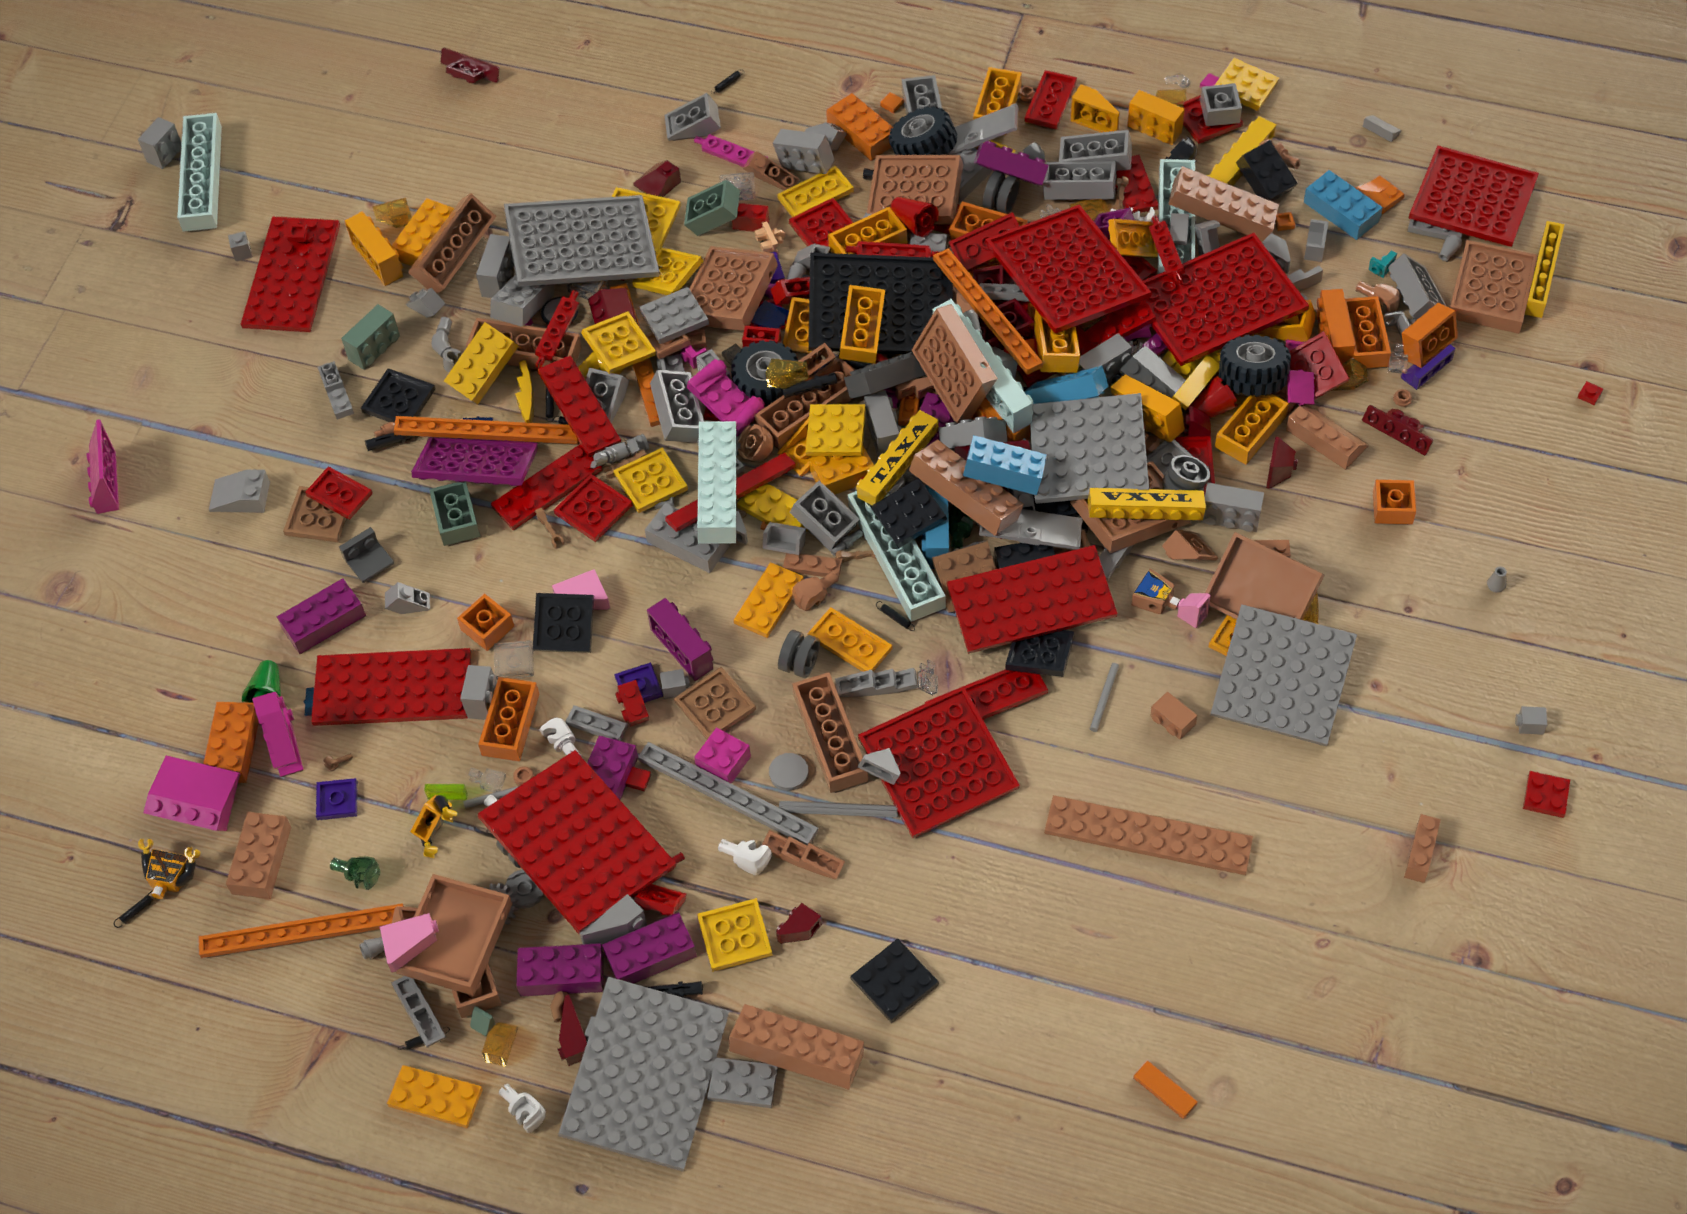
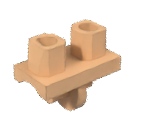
M763 222L762 228L754 231L757 242L766 240L760 243L762 252L776 251L777 255H779L777 246L778 243H783L785 233L783 230H777L776 228L771 230L768 222Z

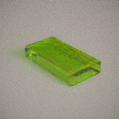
M425 784L424 787L428 800L434 795L445 796L448 800H467L468 793L465 784Z

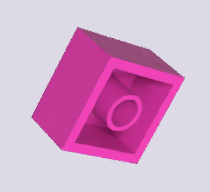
M716 727L694 759L697 767L732 784L751 758L748 744Z

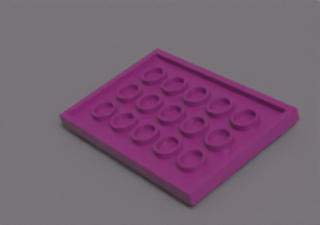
M429 437L411 471L412 478H419L421 480L437 479L438 481H466L476 484L522 485L537 453L538 443Z

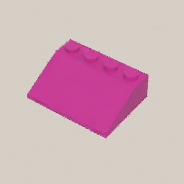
M99 419L96 420L89 443V453H87V460L90 463V467H87V472L91 481L88 482V488L91 493L89 504L91 508L94 507L97 514L119 510L116 451Z
M165 756L148 792L143 813L215 831H227L240 773Z

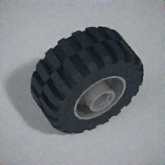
M935 106L931 108L924 107L923 109H916L912 113H907L905 117H901L899 122H896L893 128H891L889 142L895 155H948L954 149L957 142V132L948 112Z
M1244 335V337H1236L1234 340L1228 341L1221 349L1219 377L1223 380L1221 382L1224 386L1227 384L1231 391L1233 390L1237 394H1245V396L1255 395V397H1260L1261 395L1275 394L1287 384V375L1289 374L1291 364L1290 351L1282 342L1279 343L1277 339H1270L1268 336Z
M761 340L756 344L755 342L750 343L749 347L745 346L740 350L741 353L738 352L735 355V360L731 364L732 381L738 386V389L741 392L743 391L749 398L752 396L760 397L765 403L764 407H767L783 396L781 387L801 382L800 369L797 365L798 357L793 353L792 349L788 346L785 348V345L780 342L777 344L772 340H769V342Z

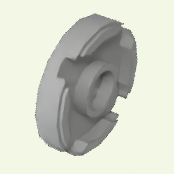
M784 753L777 756L771 762L769 767L770 780L775 787L784 791L799 789L808 779V765L800 755Z
M518 870L511 874L504 887H511L510 892H516L513 898L518 899L519 902L515 904V907L520 909L535 906L544 896V893L524 870Z

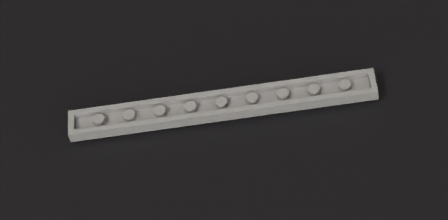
M650 742L646 744L638 756L640 762L805 845L811 844L819 832L818 827Z

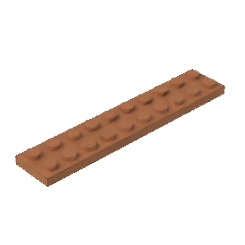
M1055 795L1052 797L1044 833L1245 876L1253 836Z

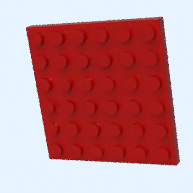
M1437 145L1408 218L1512 247L1539 173Z
M964 686L858 734V739L866 754L890 748L900 770V775L894 785L882 779L880 780L893 804L896 806L912 839L1020 787Z

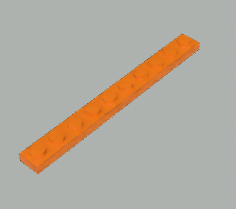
M948 248L934 254V262L1024 372L1028 375L1043 368L1041 359Z
M624 283V284L612 286V287H610V289H615V288H627V289H628V286H627V283ZM650 358L633 364V369L650 425L653 427L661 424L650 382L655 374Z
M396 416L394 435L563 444L578 443V439L570 426L563 424Z
M404 904L199 936V955L201 958L379 930L381 926L392 924L395 908L397 906L404 907Z

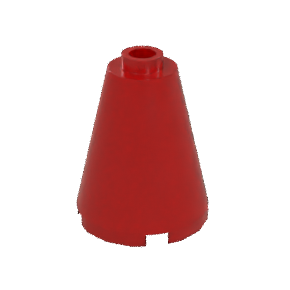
M896 197L891 202L890 209L916 236L925 237L935 228L933 224L935 221H938L939 211L932 203L904 197Z
M1217 376L1210 381L1190 406L1197 408L1212 418L1236 408L1238 404H1235L1237 400L1227 384L1223 386L1220 383L1223 380Z

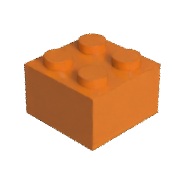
M1375 480L1373 489L1374 523L1413 524L1416 515L1414 480Z
M485 593L457 618L461 631L486 651L492 648L515 627L512 615Z

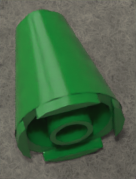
M265 660L259 664L242 693V702L253 703L252 698L275 691L279 697L281 696L279 667L275 662Z

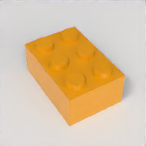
M1139 90L1129 103L1128 127L1173 145L1182 133L1185 109Z
M864 446L862 448V456H814L809 458L810 472L815 482L820 481L834 495L856 487L859 479L865 477L869 468L874 466Z

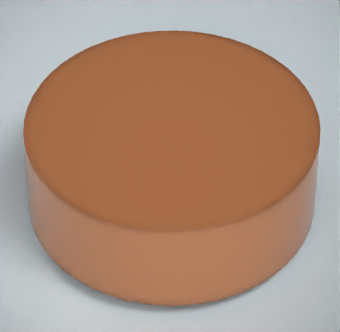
M525 766L517 768L513 774L514 781L518 786L534 777L532 770Z

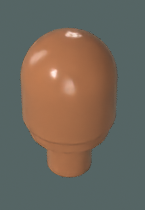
M395 422L383 424L380 430L374 432L375 438L393 433Z

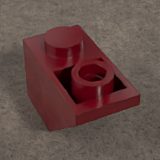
M1189 406L1188 414H1185L1184 436H1211L1210 416L1193 406Z
M803 903L798 907H794L785 923L782 922L776 930L777 942L784 944L810 940L822 925L821 915Z

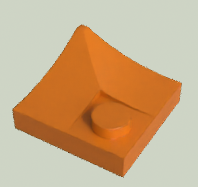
M1381 176L1364 185L1355 187L1383 207L1381 215L1404 199V193Z

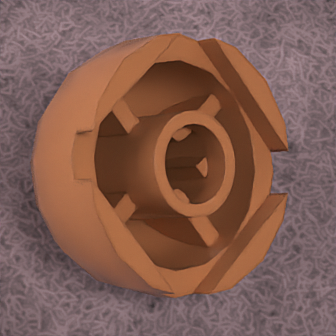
M760 425L748 426L740 435L738 443L741 445L738 452L742 458L748 461H763L768 458L773 450V436L769 430Z

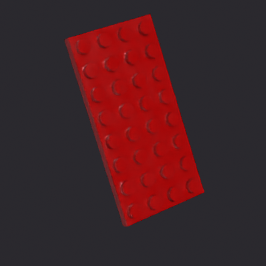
M272 216L241 320L242 328L311 332L339 232V220ZM289 224H307L308 231L305 242H288Z
M1095 545L947 581L948 591L968 654L1117 617L1118 614Z
M471 649L317 655L311 723L313 726L468 719L460 698L468 665H471Z

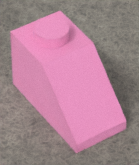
M1190 593L1186 599L1182 598L1177 605V617L1197 628L1208 616L1211 595L1208 593Z

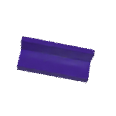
M1448 345L1422 368L1413 364L1401 374V379L1416 390L1419 389L1453 360L1456 348Z

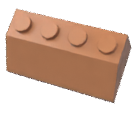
M1299 406L1288 417L1286 431L1345 470L1368 448V444L1310 406Z

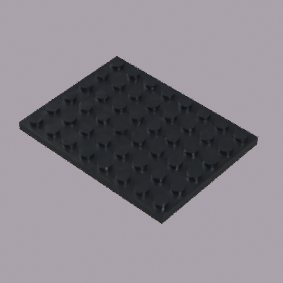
M810 253L808 351H813L823 343H826L832 352H840L849 285L885 290L877 353H911L912 348L933 315V308L950 299L953 301V284L934 262L933 257Z

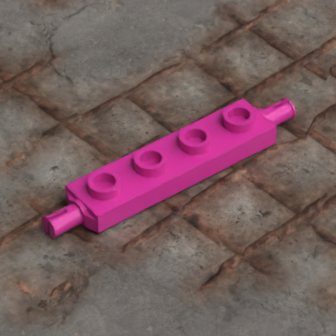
M710 134L706 139L698 136L694 138V143L702 145L701 149L703 152L742 167L745 166L750 155L754 153V151Z

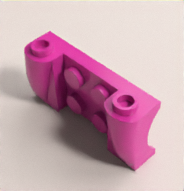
M714 359L688 380L687 389L721 422L736 421V436L738 437L755 420V414L765 408V403L760 397L752 396L749 398L743 391L741 392L738 386L726 376L727 367L722 360Z

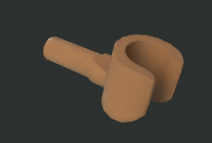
M351 753L337 759L327 756L324 759V766L333 771L338 767V764L353 758Z

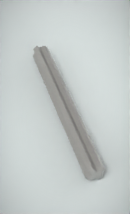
M803 801L779 802V808L788 813L898 817L895 805Z

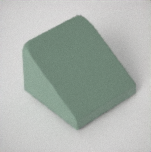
M475 1006L470 1027L480 1034L488 1036L495 1026L492 1015Z

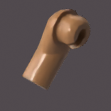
M557 992L550 1004L555 1023L562 1021L563 1013L561 1007L565 996L569 995L567 992Z

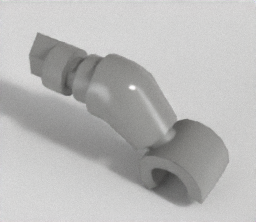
M441 317L436 334L432 337L431 345L433 350L443 358L444 369L450 372L454 367L453 360L458 361L461 352L457 349H452L448 343L452 320L447 317Z
M638 435L626 440L627 444L625 442L618 443L595 453L594 461L591 462V468H596L606 463L613 464L630 456V452L632 455H636L640 450H648L649 444L645 435Z

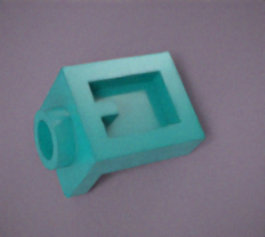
M1391 250L1381 260L1372 257L1369 263V270L1384 278L1390 271L1388 267L1396 260L1397 253Z

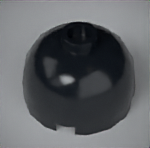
M1186 136L1185 139L1183 138L1170 152L1171 156L1165 159L1195 160L1197 155L1196 144Z

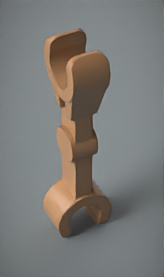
M1122 176V179H1116L1118 191L1116 204L1113 207L1115 210L1123 209L1124 188L1128 184V178Z
M640 450L634 457L625 459L621 463L605 465L603 471L604 473L611 471L606 476L608 479L615 476L613 470L647 455L645 450Z
M542 508L535 510L537 519L545 525L547 532L552 536V546L555 549L557 548L556 541H561L562 545H564L563 537L555 534L551 524L547 521L544 510Z
M873 550L856 551L854 553L837 551L835 557L842 559V563L851 559L866 557L876 559Z

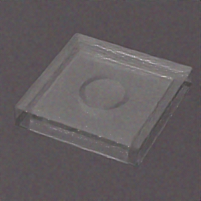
M532 640L494 643V674L496 675V680H498V677L521 678L534 676Z

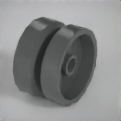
M995 170L987 182L983 196V206L992 210L997 207L999 212L1009 214L1019 193L1020 179L1011 175L1006 178L1004 173Z
M1178 455L1171 460L1168 471H1166L1163 477L1162 485L1164 490L1203 491L1204 486L1209 480L1210 471L1204 462L1190 455Z
M791 630L782 645L778 659V669L787 673L794 670L796 676L804 679L807 678L817 660L820 639L811 635L804 638L802 632Z

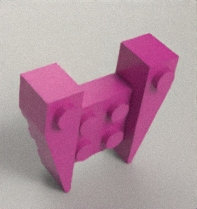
M275 691L252 698L259 724L262 725L264 740L267 743L273 768H278L280 777L304 770L291 722L294 720L293 712L286 707L283 697H279Z

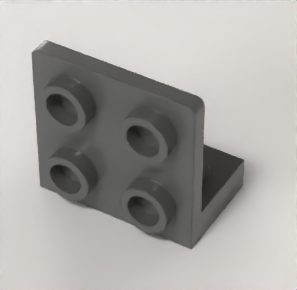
M371 527L339 546L343 559L362 583H365L394 564L393 559L379 544L376 534Z

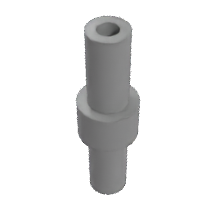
M858 529L852 535L840 540L841 543L830 550L831 554L836 556L837 551L850 548L853 542L864 535L862 530Z

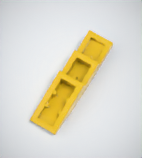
M1206 355L1172 399L1181 403V407L1187 410L1219 370V363L1209 355Z
M524 360L518 362L522 376L517 377L520 392L515 393L524 422L533 423L534 394L528 367Z

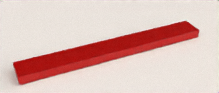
M783 453L736 478V500L796 468V463L787 454ZM698 499L666 516L665 522L676 532L697 522Z

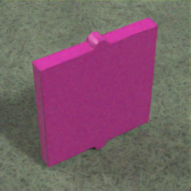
M1302 369L1298 371L1289 370L1287 375L1288 403H1297L1300 406L1304 404L1314 405V373L1303 372Z

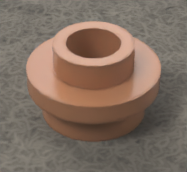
M1024 86L1020 89L1019 99L1026 102L1031 101L1035 91L1030 86Z
M1400 389L1394 394L1393 401L1396 405L1405 407L1411 403L1412 396L1408 390Z

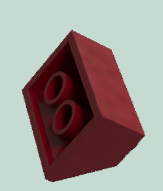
M627 288L602 289L588 298L595 324L629 312L638 325Z

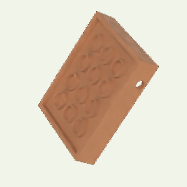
M876 155L867 213L874 214L887 207L891 208V202L896 197H904L935 205L939 211V218L933 225H952L956 216L964 165L961 156Z
M1466 240L1450 308L1456 312V320L1519 334L1538 255Z
M710 246L703 260L704 262L701 264L689 289L709 320V324L706 326L744 331V327L750 325L778 266L774 253Z
M949 304L936 308L912 348V352L953 420L960 423L961 420L973 417L998 378L953 305ZM980 364H984L986 368H982Z
M1153 461L1148 462L1149 489L1164 490L1162 485L1163 473ZM1088 499L1071 500L1070 502L1110 554L1187 525L1191 521L1089 518Z
M1234 532L1205 593L1211 595L1210 607L1235 619L1238 618L1242 604L1303 620L1325 574Z
M432 874L414 917L429 913L431 919L436 920L439 932L435 933L437 941L398 969L396 974L474 996L511 909L512 901L510 895Z

